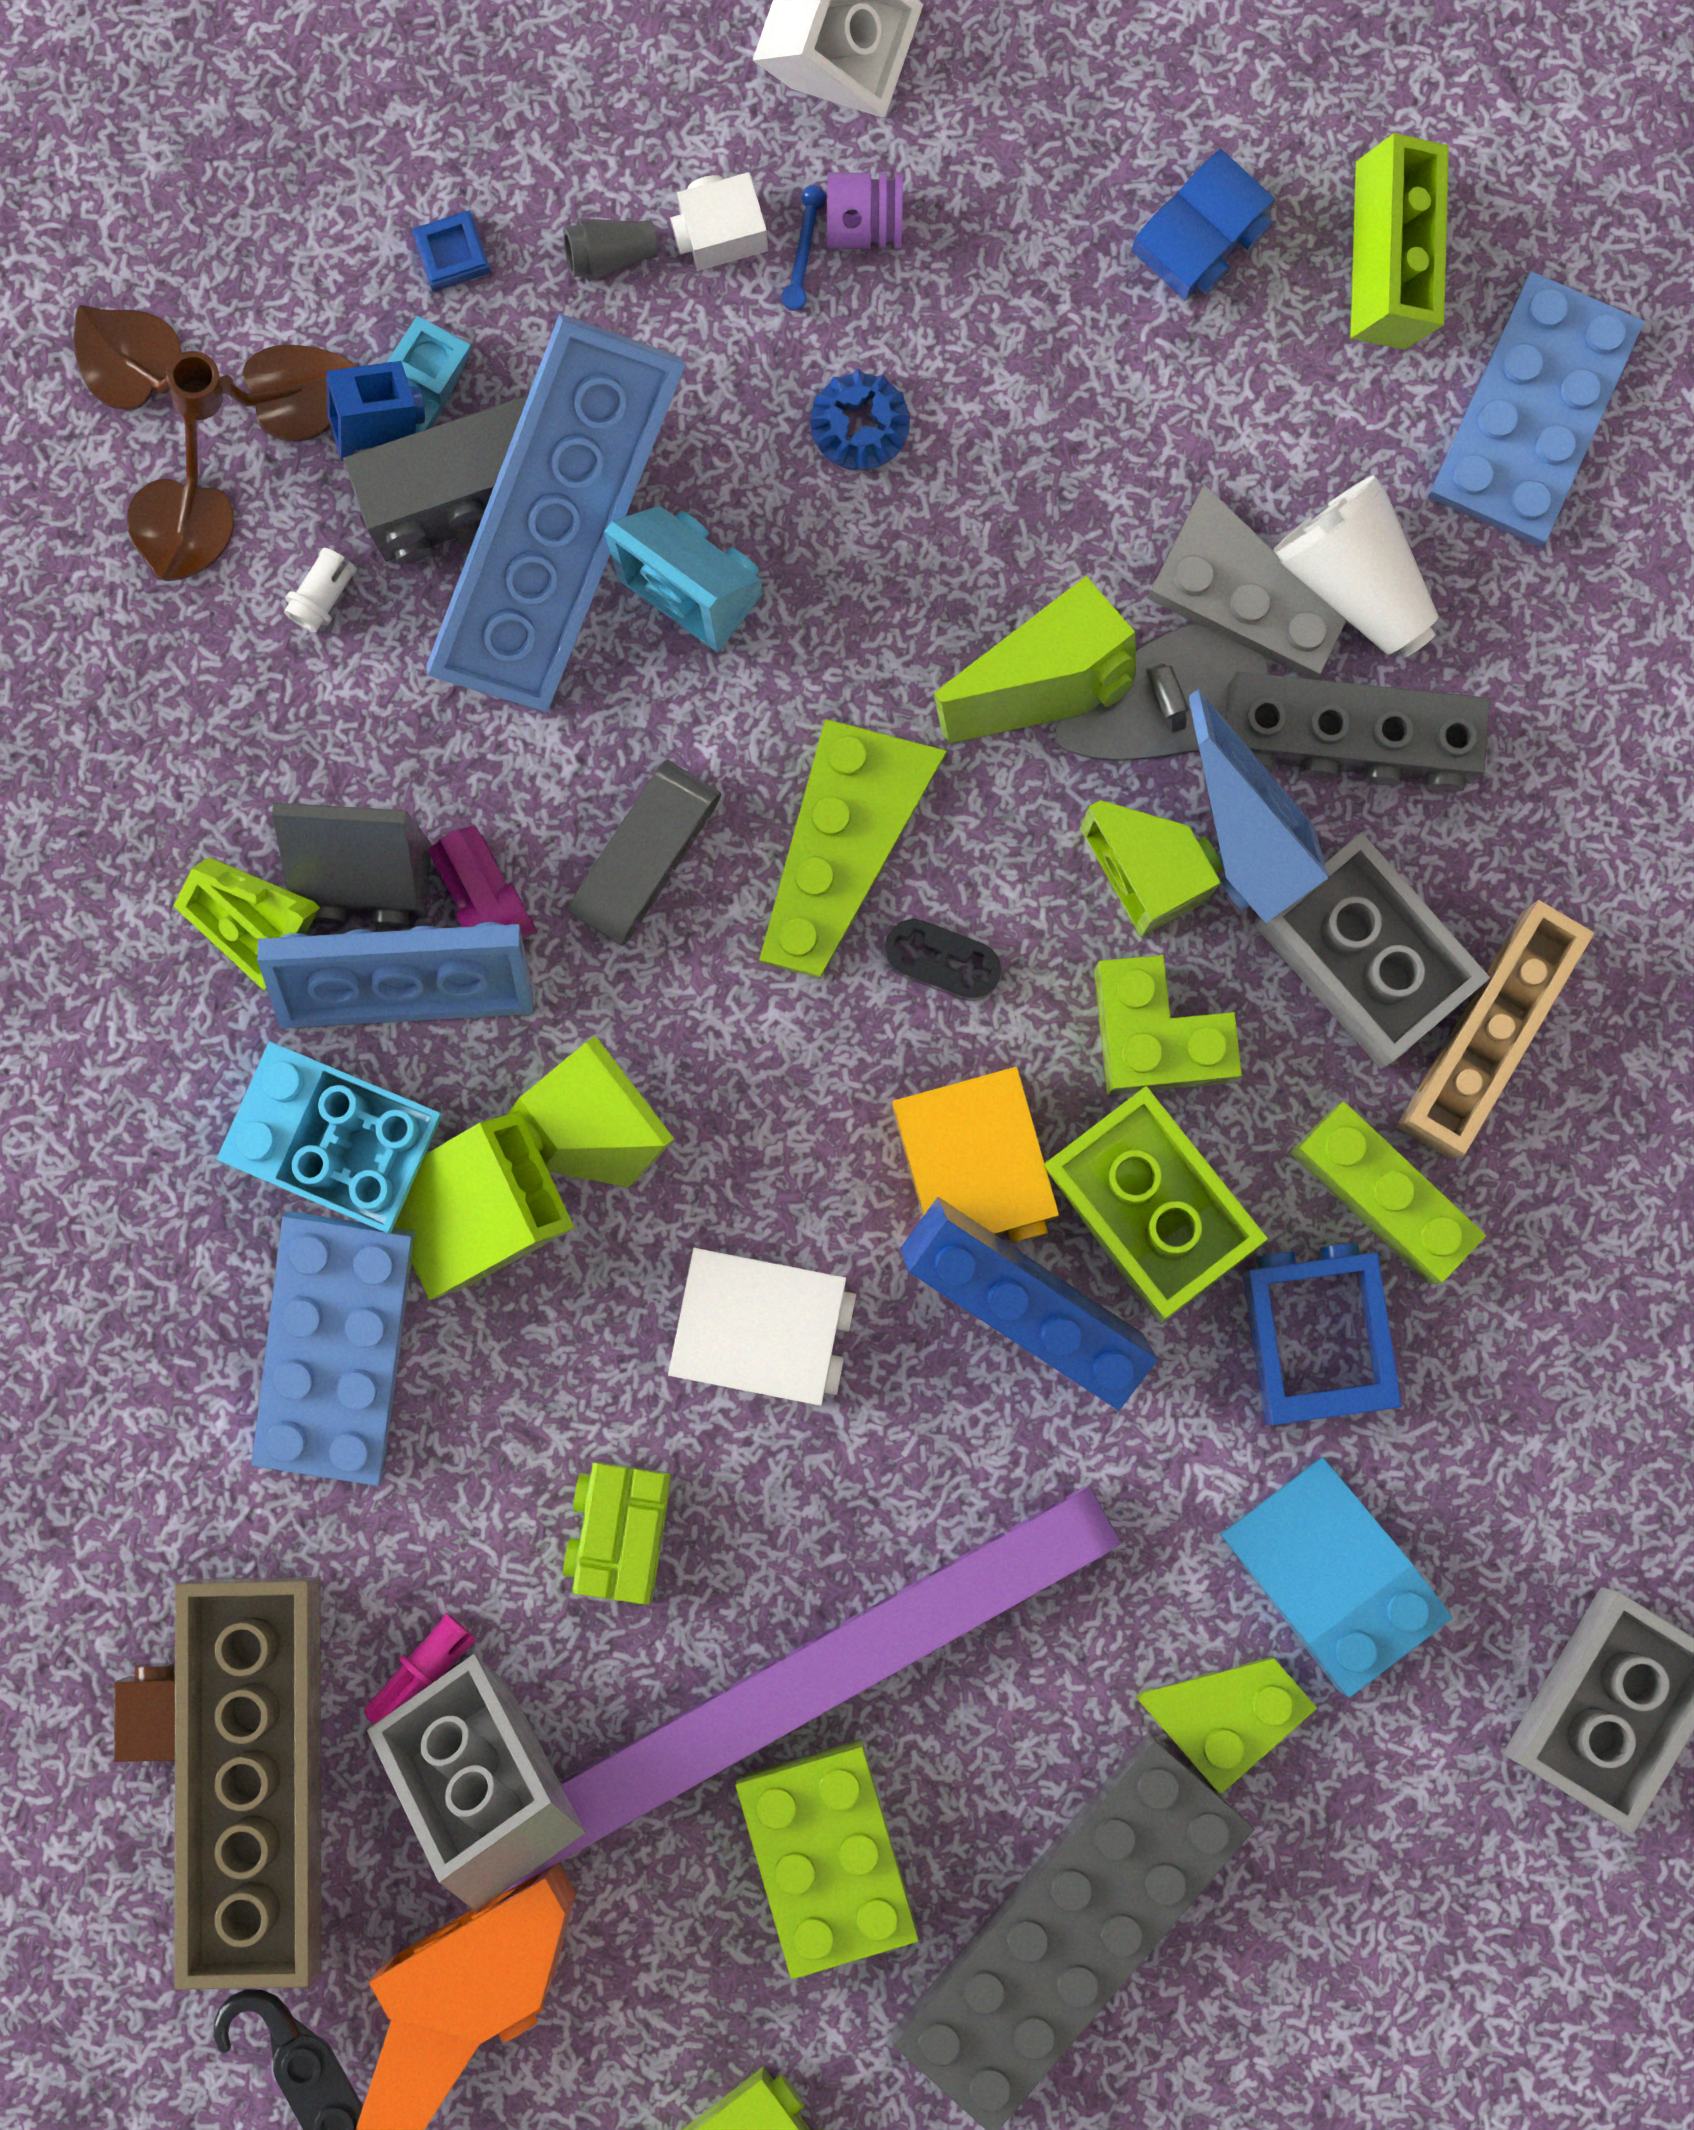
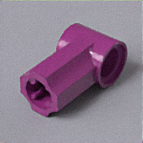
M476 825L458 829L442 837L435 845L427 849L459 909L455 911L461 927H474L484 922H496L503 925L519 924L522 940L538 932L511 882L506 883L496 864L497 861Z

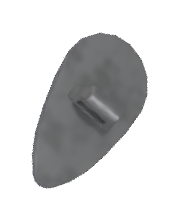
M1198 623L1185 625L1151 641L1137 650L1136 676L1132 679L1134 684L1127 694L1108 707L1100 703L1087 714L1061 719L1055 732L1056 741L1067 752L1088 758L1115 761L1149 759L1198 751L1199 746L1188 696L1199 688L1225 719L1228 684L1237 671L1269 674L1267 660L1262 654Z

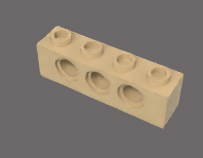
M1537 900L1523 910L1486 972L1490 979L1473 994L1396 1127L1450 1160L1466 1154L1592 939L1594 932L1540 900Z

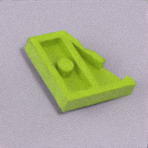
M210 857L191 869L173 905L264 991L267 988L257 962L258 939L280 938L290 933L306 934L320 909L312 900Z
M1273 1657L1245 1663L1239 1667L1220 1672L1215 1671L1192 1677L1193 1679L1167 1686L1142 1690L1136 1696L1139 1702L1220 1795L1317 1709L1314 1703Z

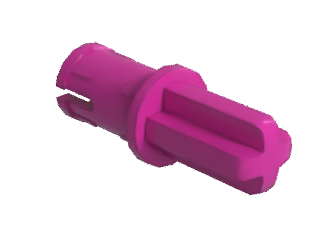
M445 1613L441 1621L409 1657L403 1654L399 1658L403 1665L365 1707L363 1713L373 1725L445 1675L471 1645H474L477 1639L459 1622L456 1623L451 1615Z

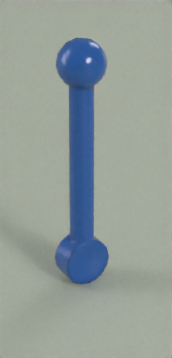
M809 185L803 190L801 195L802 202L806 207L791 285L787 286L782 293V303L791 311L802 309L806 303L803 282L817 209L822 207L826 200L824 190L817 185Z

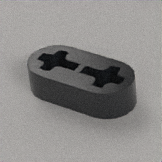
M917 919L901 921L891 929L886 937L884 950L886 961L895 973L906 979L967 1001H977L986 998L993 993L999 983L1001 974L999 958L993 949L981 942ZM913 932L920 933L924 936L923 947L941 956L938 963L918 957L913 966L906 965L902 962L903 951L895 947L898 939L908 941L912 937ZM972 955L980 956L983 958L982 969L990 973L989 980L987 982L977 980L973 988L961 985L962 973L944 966L947 957L961 963H968Z

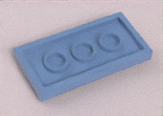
M1530 271L1432 485L1428 498L1542 548L1554 526L1645 321Z
M484 922L474 927L439 929L433 926H418L411 930L387 932L357 929L345 934L309 936L302 933H290L280 938L258 939L257 962L280 1028L534 1014L533 987L519 924L503 925L496 922Z
M287 1211L282 1216L251 1466L379 1486L383 1478L416 1231L393 1228L391 1234H388L361 1222Z

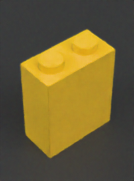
M1017 1066L892 1101V1109L923 1216L936 1198L940 1197L993 1234L998 1235L1008 1232L1011 1243L1048 1233L1045 1221L1056 1219L1059 1213L1048 1174L1044 1167V1160Z

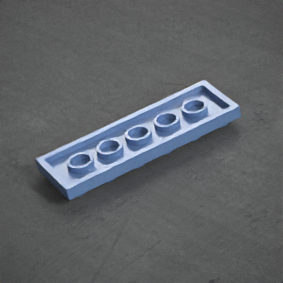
M559 313L426 665L428 676L542 712H548L610 557V550L604 530L611 521L625 517L685 368L686 364L682 357Z

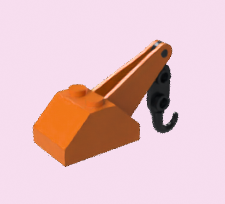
M557 1863L524 1883L501 1893L479 1910L471 1909L386 1960L370 1980L369 1985L388 2019H391L364 2105H362L330 2045L294 2018L289 2008L278 1996L265 1990L245 1989L231 1995L219 2007L214 2019L213 2032L218 2050L222 2053H227L231 2049L228 2032L233 2019L243 2012H255L262 2017L270 2031L274 2076L303 2130H425L481 2043L499 2034L503 2043L507 2042L538 2022L535 2015L545 2008L543 2001L553 1983L576 1892L560 1863Z

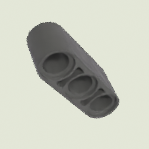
M666 759L653 774L576 892L568 912L617 944L624 946L637 929L632 924L635 920L640 923L642 922L671 877L666 873L669 867L676 870L705 823L700 821L703 815L710 818L721 798V792Z

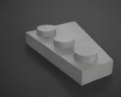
M1205 484L1200 490L1147 599L1256 651L1309 679H1317L1320 676L1347 621L1279 562L1280 559L1273 549Z

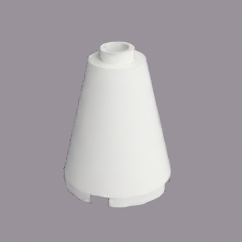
M1372 475L1328 503L1329 507L1314 519L1311 516L1289 533L1273 551L1285 568L1384 653L1389 655L1400 650L1403 656L1407 657L1433 639L1436 634L1431 626L1437 621L1439 616L1384 485H1381L1376 476Z

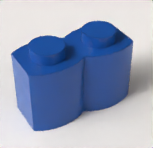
M1220 148L1191 176L1179 192L1165 203L1135 236L1131 251L1185 301L1197 289L1204 295H1207L1230 270L1231 266L1225 262L1226 258L1240 245L1249 251L1271 228L1273 221L1267 216L1272 209L1275 198Z

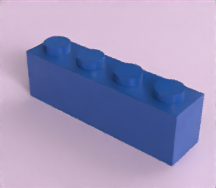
M940 1197L936 1198L900 1247L909 1273L1118 1411H1120L1158 1360L1142 1332Z

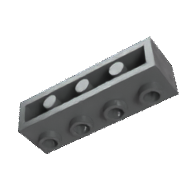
M1237 671L1228 684L1225 720L1269 772L1275 771L1277 764L1301 767L1300 774L1302 776L1317 779L1337 778L1339 771L1363 773V781L1375 785L1401 784L1402 777L1425 779L1427 789L1442 792H1458L1464 790L1465 783L1471 784L1485 773L1491 698Z

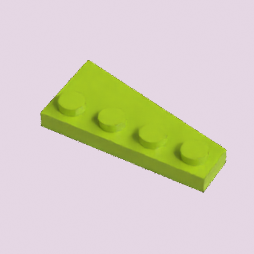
M825 719L759 958L760 963L821 979L860 910L869 890L888 860L901 833L920 803L924 792L943 762L947 753L946 750Z

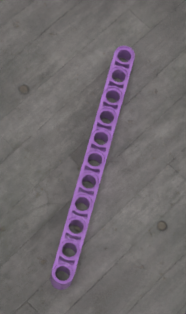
M1090 1485L1066 1496V1501L1061 1503L1059 1500L1010 1528L1011 1532L1007 1534L1002 1532L954 1559V1564L949 1566L947 1563L897 1591L899 1595L895 1597L890 1595L842 1622V1627L838 1629L833 1627L785 1654L786 1658L782 1661L778 1658L730 1685V1690L725 1693L722 1690L675 1716L670 1724L667 1725L665 1722L615 1750V1755L610 1756L608 1754L560 1781L586 1833L504 1892L533 1878L1121 1544V1541Z

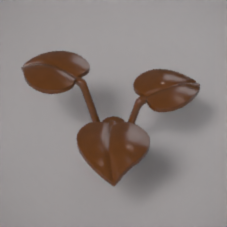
M83 305L78 306L73 331L74 351L79 371L89 391L105 405L115 409L130 411L142 407L149 400L153 389L162 394H166L170 390L175 409L184 416L186 447L185 486L171 479L155 480L145 485L134 495L127 511L128 533L133 546L158 579L176 581L191 577L205 570L221 556L229 544L233 533L234 514L228 496L215 488H197L198 420H204L215 415L222 405L223 395L227 394L242 406L256 405L257 421L260 427L269 435L292 442L313 439L327 431L330 427L327 417L326 371L357 367L353 362L333 352L309 346L277 345L265 348L255 353L244 365L243 379L245 386L250 392L245 393L233 384V379L230 376H219L216 363L208 355L197 351L181 353L178 336L173 328L159 317L136 310H105Z

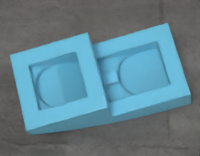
M418 315L386 362L401 361L409 386L418 385L421 389L425 407V423L416 424V433L433 427L455 388L472 351L471 344Z

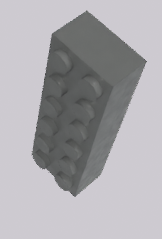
M1147 1732L892 2029L893 2047L985 2130H999L1255 1829L1242 1815Z

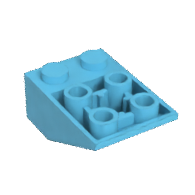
M269 1041L216 1160L391 1234L443 1114Z

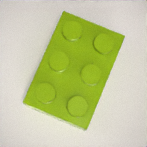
M862 1739L738 1775L735 1786L791 1980L919 1942L917 1926Z

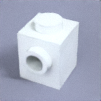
M750 172L726 179L718 175L702 177L693 181L687 190L677 192L680 215L670 217L672 229L680 255L692 252L697 271L768 251L767 230Z

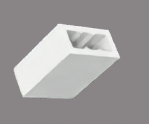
M693 1248L668 1376L822 1406L824 1393L837 1395L844 1357L832 1355L836 1330L849 1332L856 1294L844 1291L846 1277Z

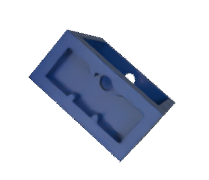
M1358 1242L1320 1248L1321 1260L1296 1263L1294 1251L1257 1256L1258 1269L1242 1272L1265 1425H1279L1402 1407L1378 1252L1360 1254ZM1358 1272L1375 1383L1285 1396L1268 1284Z

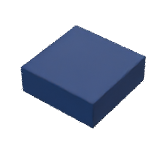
M470 210L411 229L432 292L491 273Z

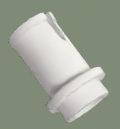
M322 548L319 553L320 556L297 592L290 591L285 597L289 604L284 613L292 621L311 632H317L321 624L329 625L332 618L328 613L350 578L357 572V568L350 561H347L345 565L341 564L345 557L328 548Z

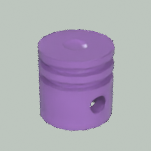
M828 172L827 249H871V243H878V249H886V243H894V249H902L903 173H895V179H887V173H879V179H871V173ZM852 209H853V210H856V212H853V213H852V212H849L848 210H852Z

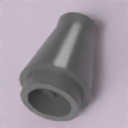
M578 218L577 225L563 228L565 255L570 274L573 278L586 276L590 282L644 259L657 258L658 256L657 237L651 220L637 222Z

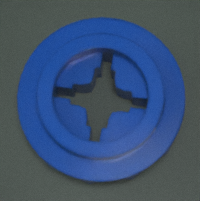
M858 369L853 374L840 378L834 376L821 393L816 394L810 418L811 432L821 453L834 464L850 470H870L888 463L900 452L909 433L910 414L903 392L898 391L889 383L884 375L865 374ZM872 399L871 420L878 424V428L874 427L872 429L868 426H863L858 433L853 434L850 441L847 440L849 437L850 419L847 415L843 414V410L849 409L857 412L863 404L866 405L868 400Z

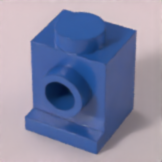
M401 361L326 371L327 417L341 461H344V457L353 455L355 450L374 448L415 434L416 424L425 423V407L421 389L418 385L409 386Z

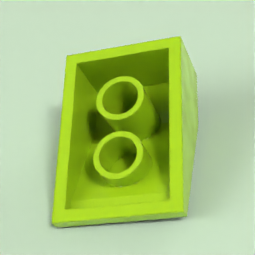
M1085 576L934 692L942 734L949 743L1084 715L1100 703L1105 707L1116 703L1127 694L1134 684L1132 679L1136 676L1135 631L1093 582Z
M1147 1086L1044 1164L1045 1169L1119 1273L1160 1325L1260 1249L1268 1240L1266 1235Z

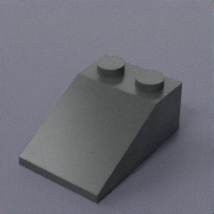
M273 802L272 818L287 889L314 901L320 907L313 922L343 924L346 923V913L371 915V924L403 928L409 927L410 917L426 918L431 856L427 849L432 847V843L406 810Z

